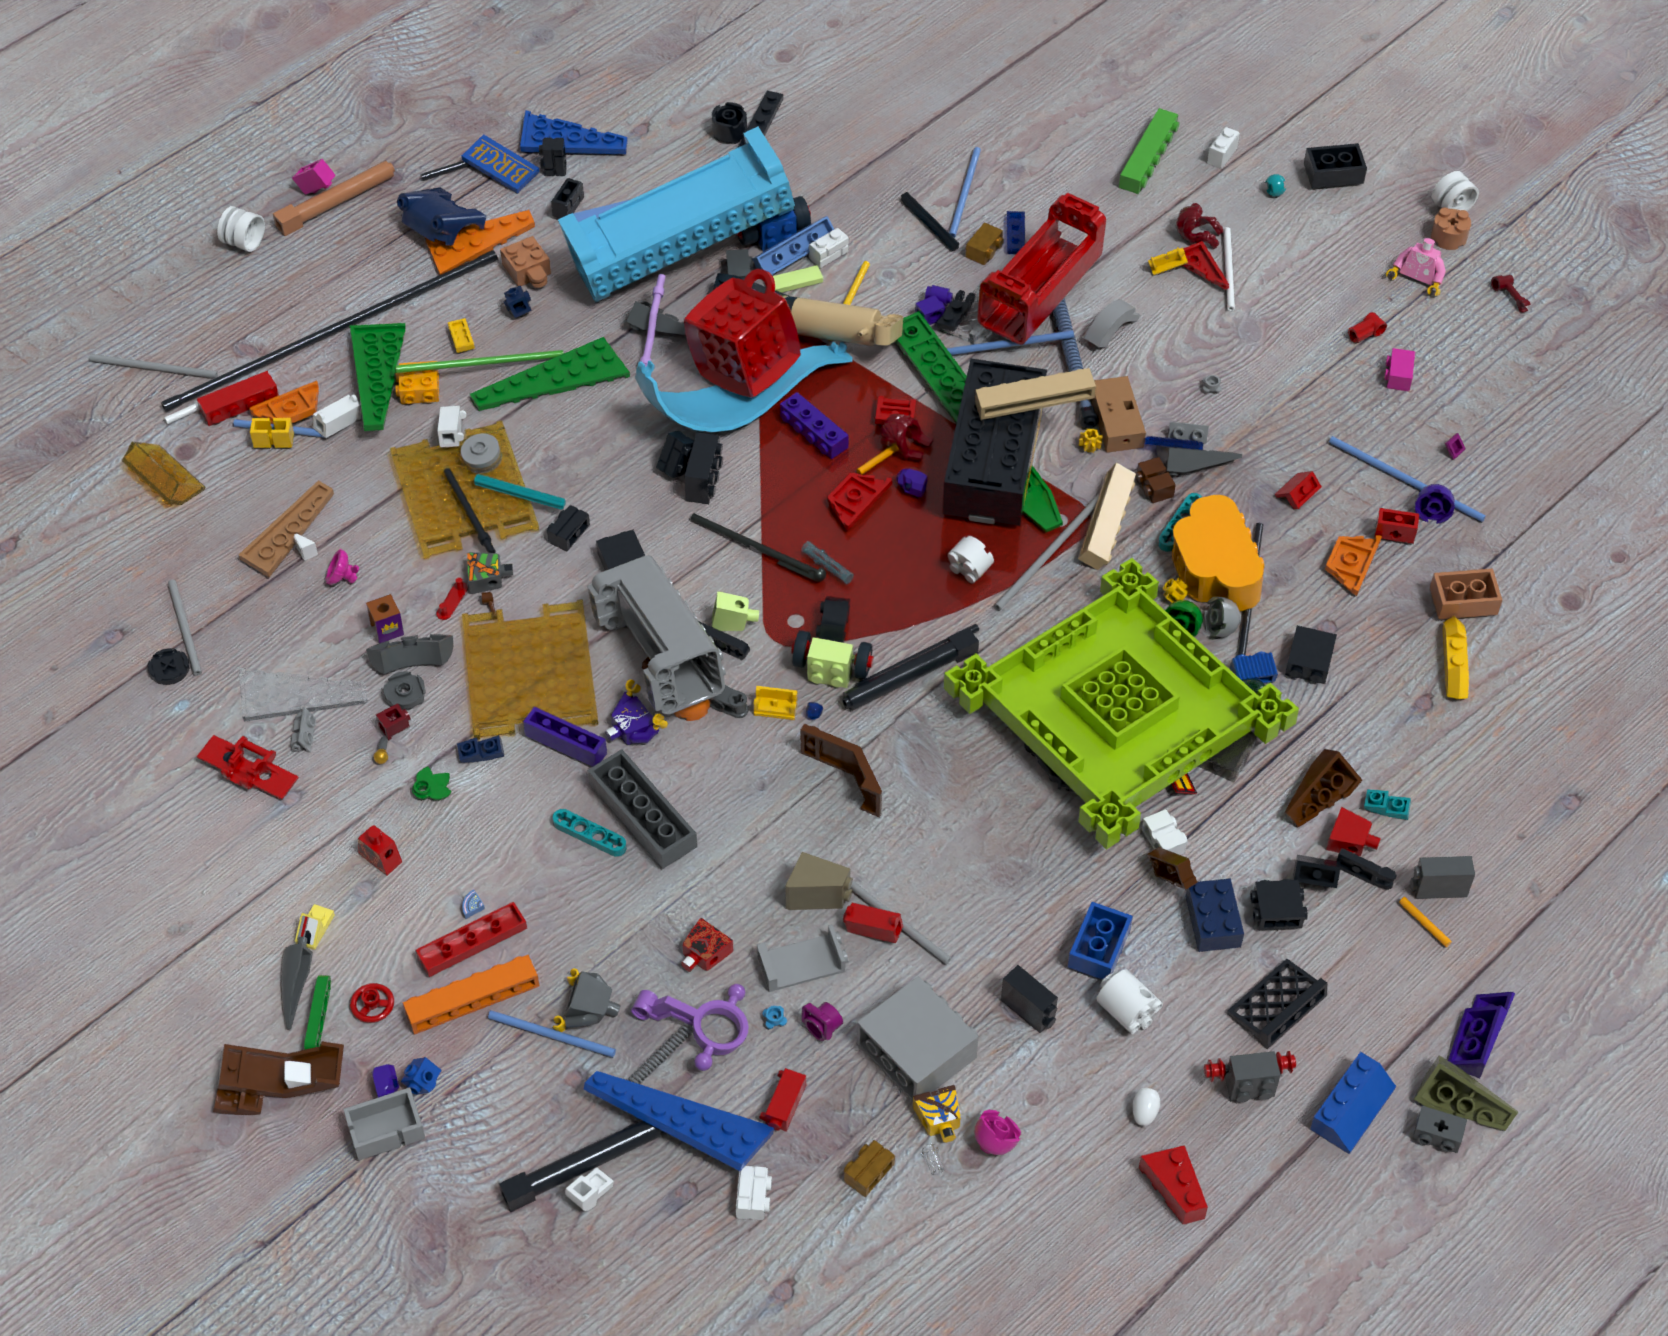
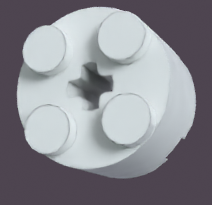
M964 536L948 553V559L951 563L950 569L955 574L960 573L965 576L966 580L972 584L994 563V558L991 552L986 553L984 550L986 546L972 536L967 538Z

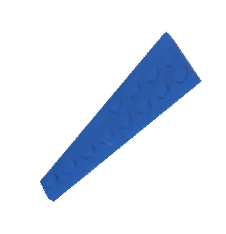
M596 1071L584 1083L583 1089L738 1171H741L774 1132V1128L767 1124L603 1072Z

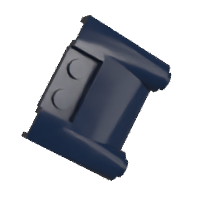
M441 187L402 193L397 199V206L402 211V223L433 242L435 239L445 241V245H454L458 232L468 224L474 223L480 229H484L487 215L475 208L466 209L456 205L455 201L451 200L452 194Z

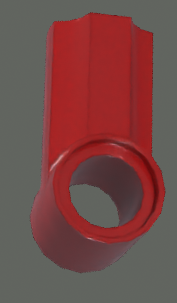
M1371 312L1362 322L1348 329L1350 340L1353 343H1358L1371 335L1380 336L1387 329V324L1375 312Z

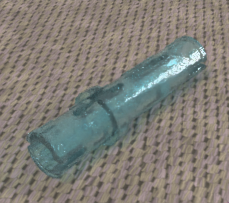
M810 541L803 545L802 552L814 559V563L817 565L821 564L846 584L852 581L854 574L828 556L825 550H820Z

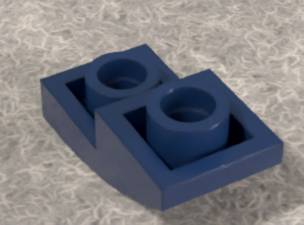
M499 735L479 741L476 737L457 743L461 763L481 762L505 756L502 739Z

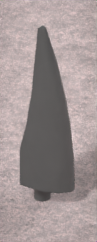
M299 937L298 944L286 947L283 954L282 1002L287 1029L292 1028L298 1002L311 968L313 952L306 947V937Z

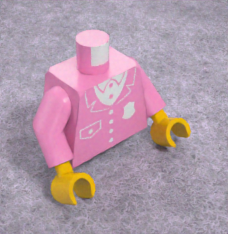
M1425 238L1423 244L1417 243L1414 247L1405 249L1397 257L1393 264V269H1389L1386 272V277L1389 275V272L1394 271L1395 276L1392 280H1395L1399 269V273L1431 285L1427 289L1429 295L1432 289L1436 288L1435 296H1438L1440 294L1439 285L1442 284L1446 269L1443 259H1441V252L1433 248L1435 241Z

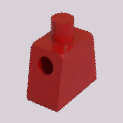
M1341 807L1326 850L1339 853L1343 848L1361 856L1365 846L1377 850L1381 838L1369 834L1372 826L1371 821Z

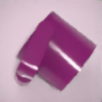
M824 1002L818 1008L811 1003L802 1007V1022L808 1031L819 1041L830 1040L832 1033L843 1024L840 1013L828 1002Z

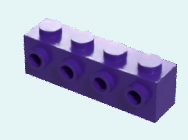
M798 392L780 403L781 419L784 422H788L797 433H801L809 443H813L819 448L822 454H826L830 459H833L848 448L849 435Z
M533 707L523 721L525 736L592 767L600 763L607 754L606 739L539 708Z

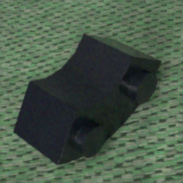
M827 596L825 602L821 601L820 613L823 616L821 625H817L816 637L844 643L851 599Z

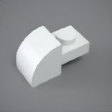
M595 1168L586 1177L581 1175L565 1190V1195L581 1209L588 1211L596 1206L597 1199L613 1187L614 1181L601 1170Z

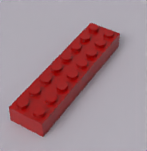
M511 902L416 949V955L427 975L431 977L527 929L526 920L516 904Z

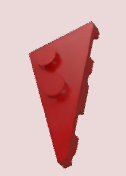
M1203 241L1183 248L1188 263L1181 266L1224 290L1229 289L1227 279Z

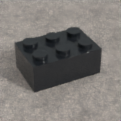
M1359 143L1306 148L1304 167L1311 188L1364 184L1367 166Z
M696 433L685 473L687 502L709 505L711 497L715 496L716 486L714 484L715 482L718 483L720 475L718 469L723 466V456H720L722 455L723 444H720V435Z

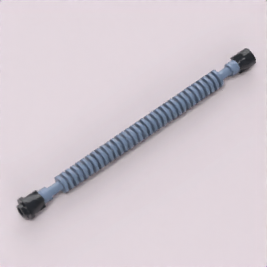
M1064 298L1053 310L1058 332L1073 330ZM1075 335L1074 338L1061 339L1069 372L1083 369ZM1088 400L1080 401L1081 426L1084 428L1095 427L1099 423V418L1095 414L1093 406H1091Z

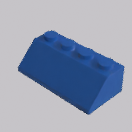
M1360 1051L1314 1116L1310 1130L1350 1154L1389 1099L1396 1085L1379 1062Z

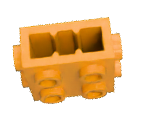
M437 361L399 363V365L429 363ZM438 369L396 373V382L399 383V385H396V396L400 397L401 404L439 402Z

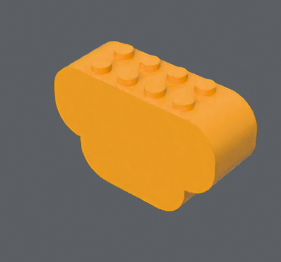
M1210 495L1197 499L1190 507V516L1180 519L1173 528L1174 546L1172 561L1179 578L1188 586L1186 588L1187 595L1199 602H1208L1212 597L1228 598L1236 603L1239 611L1255 607L1261 599L1264 561L1262 557L1258 556L1257 545L1251 540V531L1249 527L1246 528L1243 513L1239 512L1237 505L1232 499L1224 495Z

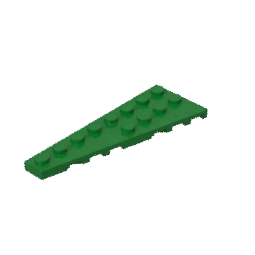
M601 337L470 393V399L478 411L500 407V405L506 402L518 403L520 399L532 397V399H536L538 395L549 393V395L576 390V388L583 385L594 386L596 382L605 380L612 382L614 378L623 376L629 378L630 372L606 339Z

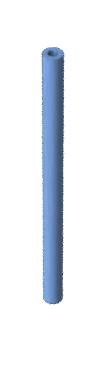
M491 1010L488 1015V1019L612 1058L616 1053L614 1048Z

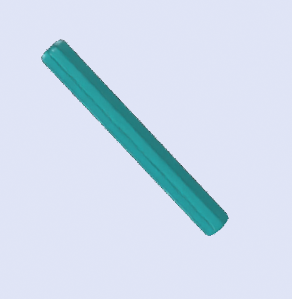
M477 474L474 478V484L560 510L564 509L566 504L564 498L481 474Z

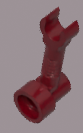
M1512 275L1492 277L1491 286L1495 291L1506 289L1516 301L1519 311L1522 313L1528 311L1526 306L1531 305V303L1514 288V278Z

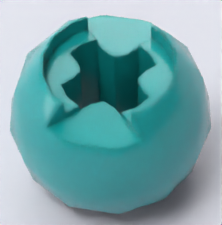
M1273 174L1266 179L1265 183L1267 182L1268 187L1266 191L1269 195L1278 197L1286 191V188H1284V177L1279 174Z

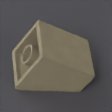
M802 852L785 885L786 909H842L845 901L849 902L853 892L850 889L853 878L850 877L851 869Z

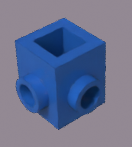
M426 1057L413 1059L411 1064L406 1067L405 1075L401 1082L407 1088L410 1087L412 1094L430 1093L435 1088L436 1080L442 1070Z

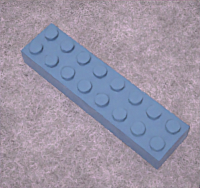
M828 216L822 217L755 256L752 260L757 269L766 270L773 275L810 252L809 244L831 232L834 228Z

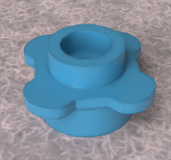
M771 1006L762 1013L763 1017L766 1018L765 1025L769 1029L778 1025L784 1026L787 1023V1019L784 1017V1008L781 1006Z

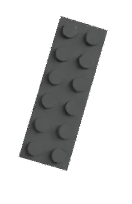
M623 749L587 770L589 785L662 869L697 848V833Z

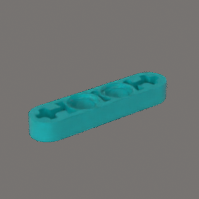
M1191 493L1185 498L1159 537L1158 545L1161 550L1165 552L1173 550L1174 537L1172 527L1183 518L1181 514L1187 513L1190 515L1191 503L1202 498L1200 494Z
M559 809L554 812L553 824L556 829L615 857L622 856L626 852V840L623 836L569 810ZM564 817L566 818V821L562 820L561 822H559V819H563ZM578 825H584L586 826V829L582 832H578L575 830V827ZM600 833L605 836L600 841L593 839L595 834ZM618 843L621 844V847L617 846L616 848H613V845H618Z

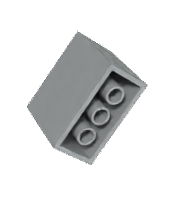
M917 976L857 1022V1045L913 1102V1096L936 1090L977 1058L978 1033L972 1026H968L963 1021L962 1016L957 1011H953L948 1006L947 1001L942 996H938L933 991L932 986L927 981H923Z

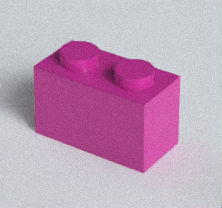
M322 158L301 167L292 179L306 195L311 192L314 194L321 188H328L332 184L331 180L336 175Z
M1392 348L1391 356L1387 355L1386 366L1389 369L1385 370L1384 380H1387L1388 389L1410 391L1415 351Z

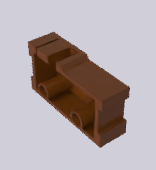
M1161 847L1147 854L1156 877L1169 881L1172 885L1176 883L1177 887L1185 890L1198 883L1191 869L1189 858Z

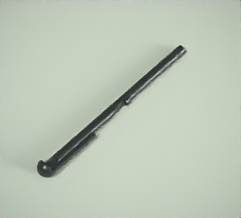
M695 513L691 516L692 521L740 542L748 548L751 545L761 553L779 560L777 564L816 582H821L826 577V571L822 567L815 569Z

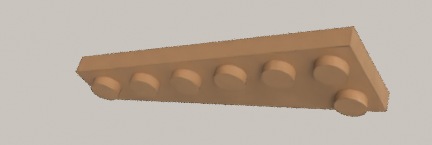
M318 480L238 554L239 559L267 577H270L295 545L294 534L301 536L304 534L334 495L333 489Z

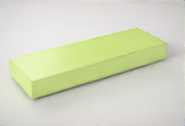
M818 265L773 276L775 290L781 293L823 282V276Z

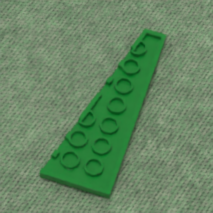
M405 323L350 325L364 431L384 430L396 377L395 366L399 363L406 332Z

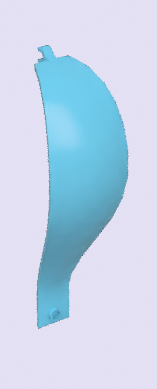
M832 342L830 346L821 345L800 349L801 356L776 382L753 398L733 393L717 385L697 391L661 392L658 390L657 382L651 377L655 367L651 361H648L646 367L642 361L638 363L635 379L647 400L670 420L693 430L718 432L733 430L752 422L768 411L795 385L818 367L827 364L852 362V356L846 352L847 345L844 342H840V345Z

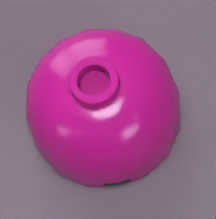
M990 1109L985 1110L979 1117L974 1129L975 1139L983 1152L993 1155H1004L1011 1152L1020 1141L1021 1131L1011 1118L1006 1116L1003 1119L998 1116L1000 1112Z

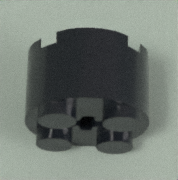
M727 102L721 107L720 105L716 106L712 111L713 137L723 142L739 143L744 136L743 133L747 131V113L744 111V108L740 104Z

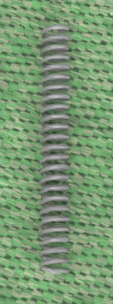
M684 1023L662 1047H659V1050H656V1053H653V1056H650V1059H647V1062H644L631 1075V1078H628V1081L631 1079L634 1083L639 1084L638 1082L642 1083L641 1079L646 1080L645 1076L649 1077L648 1073L652 1074V1071L658 1068L657 1064L661 1065L660 1061L664 1062L663 1058L667 1059L666 1055L670 1056V1052L673 1053V1049L676 1050V1046L679 1047V1043L683 1044L682 1040L686 1041L685 1037L689 1038V1035H692L693 1027Z

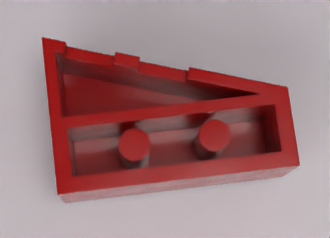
M1185 1145L1140 1157L1138 1169L1152 1182L1153 1188L1159 1191L1165 1199V1203L1182 1224L1205 1219L1208 1206Z

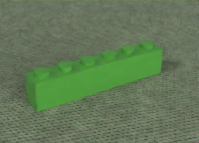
M1160 108L1157 110L1120 174L1119 188L1139 194L1141 189L1146 187L1148 177L1153 175L1154 166H1158L1161 154L1164 155L1166 152L1167 143H1171L1173 133L1178 131L1180 122H1177L1178 114Z

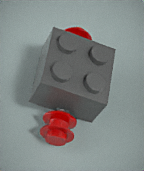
M1275 1051L1230 1056L1228 1065L1224 1064L1220 1058H1218L1217 1063H1212L1208 1059L1207 1064H1204V1074L1206 1078L1210 1079V1082H1213L1214 1077H1219L1221 1081L1225 1078L1230 1102H1246L1250 1099L1267 1100L1275 1097L1283 1070L1287 1069L1291 1074L1293 1069L1296 1068V1059L1294 1055H1291L1290 1051L1286 1052V1056H1281L1280 1052L1275 1054Z

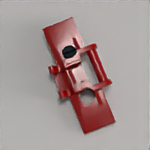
M213 735L197 755L198 759L220 769L225 779L248 790L252 787L255 789L259 788L281 800L284 799L299 779L297 775L272 763L276 757L275 751L262 748L248 741V738L242 736L234 745ZM245 748L264 758L262 760L258 758L253 763L244 758L243 749ZM270 773L271 777L267 780H262L260 775Z

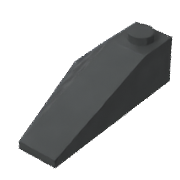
M644 300L635 301L626 321L631 324V328L638 331L641 329L648 330L652 304ZM658 309L655 331L686 335L684 321L681 323L674 315L667 313L664 315V310Z
M1156 445L1157 456L1160 457L1167 469L1166 471L1170 475H1178V472H1189L1242 458V454Z

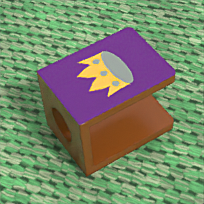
M391 594L366 602L370 625L376 627L379 643L404 635L401 614Z

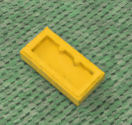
M466 318L447 322L457 353L475 349Z

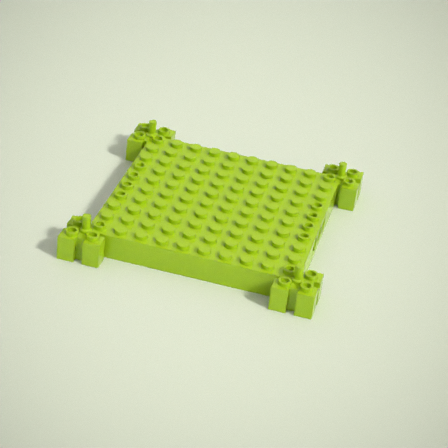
M1133 558L1122 563L1119 572L1113 569L1101 577L1100 592L1104 596L994 664L987 667V663L976 653L963 662L962 669L956 665L944 673V689L953 698L959 697V704L969 714L981 708L984 702L1086 802L1080 806L1078 822L1089 833L1096 831L1095 839L1106 850L1120 841V834H1124L1127 837L1139 829L1141 813L1135 807L1253 729H1255L1254 734L1263 743L1270 742L1278 736L1279 730L1285 732L1296 724L1299 708L1288 698L1284 701L1281 700L1282 693L1271 683L1259 689L1256 694L1154 601L1157 598L1159 581L1149 572L1143 575V567Z

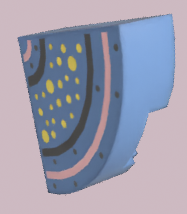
M475 890L470 891L463 900L462 909L465 919L485 909Z

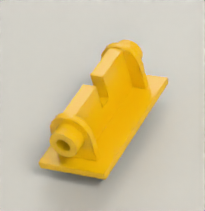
M1177 247V249L1169 251L1167 254L1151 257L1148 260L1153 276L1188 263L1183 247Z

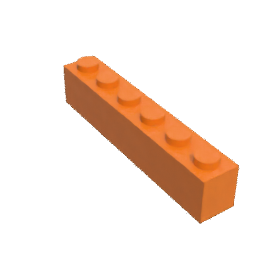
M529 955L518 956L507 963L497 964L489 970L474 973L468 978L453 981L442 988H435L421 996L409 998L403 1002L405 1014L415 1035L539 987L538 975Z

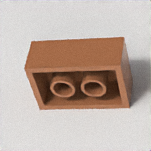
M1493 568L1433 574L1430 591L1438 619H1449L1452 616L1463 618L1498 615L1502 597Z

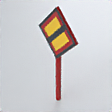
M1188 773L1172 783L1176 793L1197 794Z

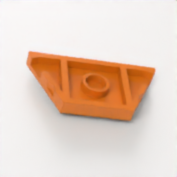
M316 380L249 408L250 413L257 418H270L271 424H274L273 418H291L292 423L308 418L317 412L318 382Z
M1376 535L1375 539H1364V536H1339L1325 570L1357 596L1382 536Z

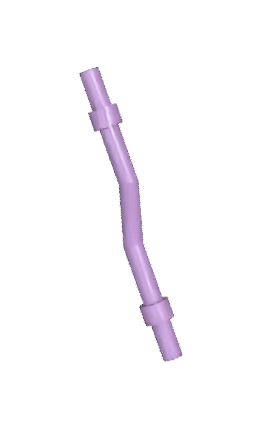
M663 274L658 275L657 284L653 288L652 293L654 297L649 315L647 339L643 356L640 358L645 367L648 361H651L650 356L655 336L657 313L665 290L663 286L666 276Z

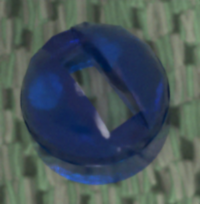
M809 702L806 707V715L812 720L818 719L822 714L823 706L815 702Z

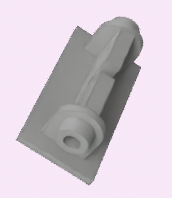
M1170 421L1168 440L1206 444L1209 425Z
M303 707L302 713H298L295 716L293 731L297 733L292 734L290 745L294 751H300L301 748H305L310 753L316 718Z

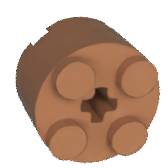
M1441 208L1434 219L1431 239L1435 240L1440 248L1446 250H1456L1459 246H1464L1471 227L1469 213L1465 210Z

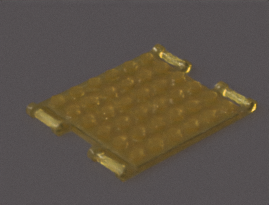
M502 420L497 421L496 424L481 428L464 429L466 439L460 441L459 446L440 447L438 445L430 447L428 440L424 439L420 443L399 448H389L424 559L455 549L457 551L463 550L460 538L476 534L472 523L443 473L446 468L451 469L484 531L497 528L500 539L503 540L507 539V536L530 530H533V532L539 530L531 501L474 484L476 475L481 474L525 487ZM485 433L492 435L497 439L500 446V454L497 460L483 468L468 466L463 461L461 455L463 443L469 437L476 434ZM530 520V523H526V524H522V525H518V526H514V527H510V528H506V529L504 528V526H508V525H512V524H516V523H520V522H524V521ZM449 540H454V542H451V543H447V544H443V545H439V546L427 548V546H429V545H433V544H437V543H441V542H445V541H449Z
M583 599L563 604H542L544 617L504 621L502 609H496V612L468 615V613L462 614L474 738L477 737L480 740L481 737L516 735L515 724L523 723L533 707L539 708L558 718H566L563 720L574 725H598ZM578 610V613L550 616V613ZM488 620H497V621H498V622H495V623L478 624V625H470V624H469V623H472V622H480V621H488Z

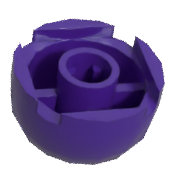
M1430 484L1419 491L1415 500V512L1419 514V518L1423 521L1428 522V519L1436 520V524L1442 523L1452 517L1454 513V495L1444 485Z

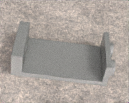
M832 924L828 925V935L771 950L767 949L765 942L757 944V957L769 992L845 972V963H848L847 953L845 950H841L840 944H842L840 934L835 932Z

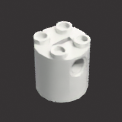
M1127 969L1106 976L1100 984L1102 989L1097 996V1002L1131 1034H1134L1140 1028L1144 1030L1148 1028L1153 1021L1151 1017L1163 1006V1003Z

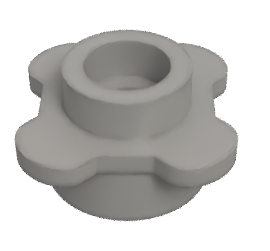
M1209 375L1203 378V391L1221 392V379L1218 376Z

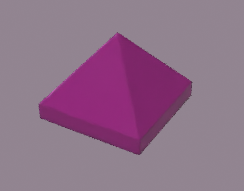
M1456 433L1445 443L1452 460H1455L1465 450L1459 433Z

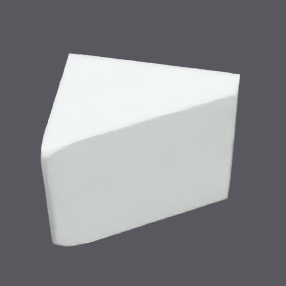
M294 534L296 548L303 560L318 555L316 544L313 541L299 534Z
M285 1061V1082L288 1088L311 1084L310 1063Z

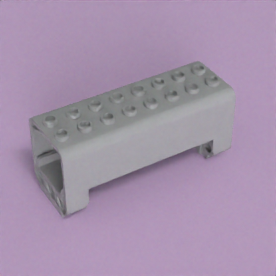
M652 556L640 557L598 573L593 577L592 584L588 585L587 588L593 617L599 626L605 625L609 630H618L628 626L650 659L648 668L644 669L643 672L648 698L656 712L661 710L664 714H672L715 697L724 691V675H726V672L721 664V660H723L721 650L714 645L712 637L707 635L704 626L700 625L695 613L690 611L687 602L683 601L679 591L673 587L671 579L666 577L663 568L659 567ZM617 589L622 593L631 608L625 609L621 607Z

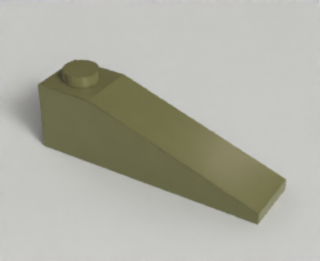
M1440 1055L1426 1073L1414 1097V1100L1426 1107L1506 1131L1518 1114L1516 1109Z

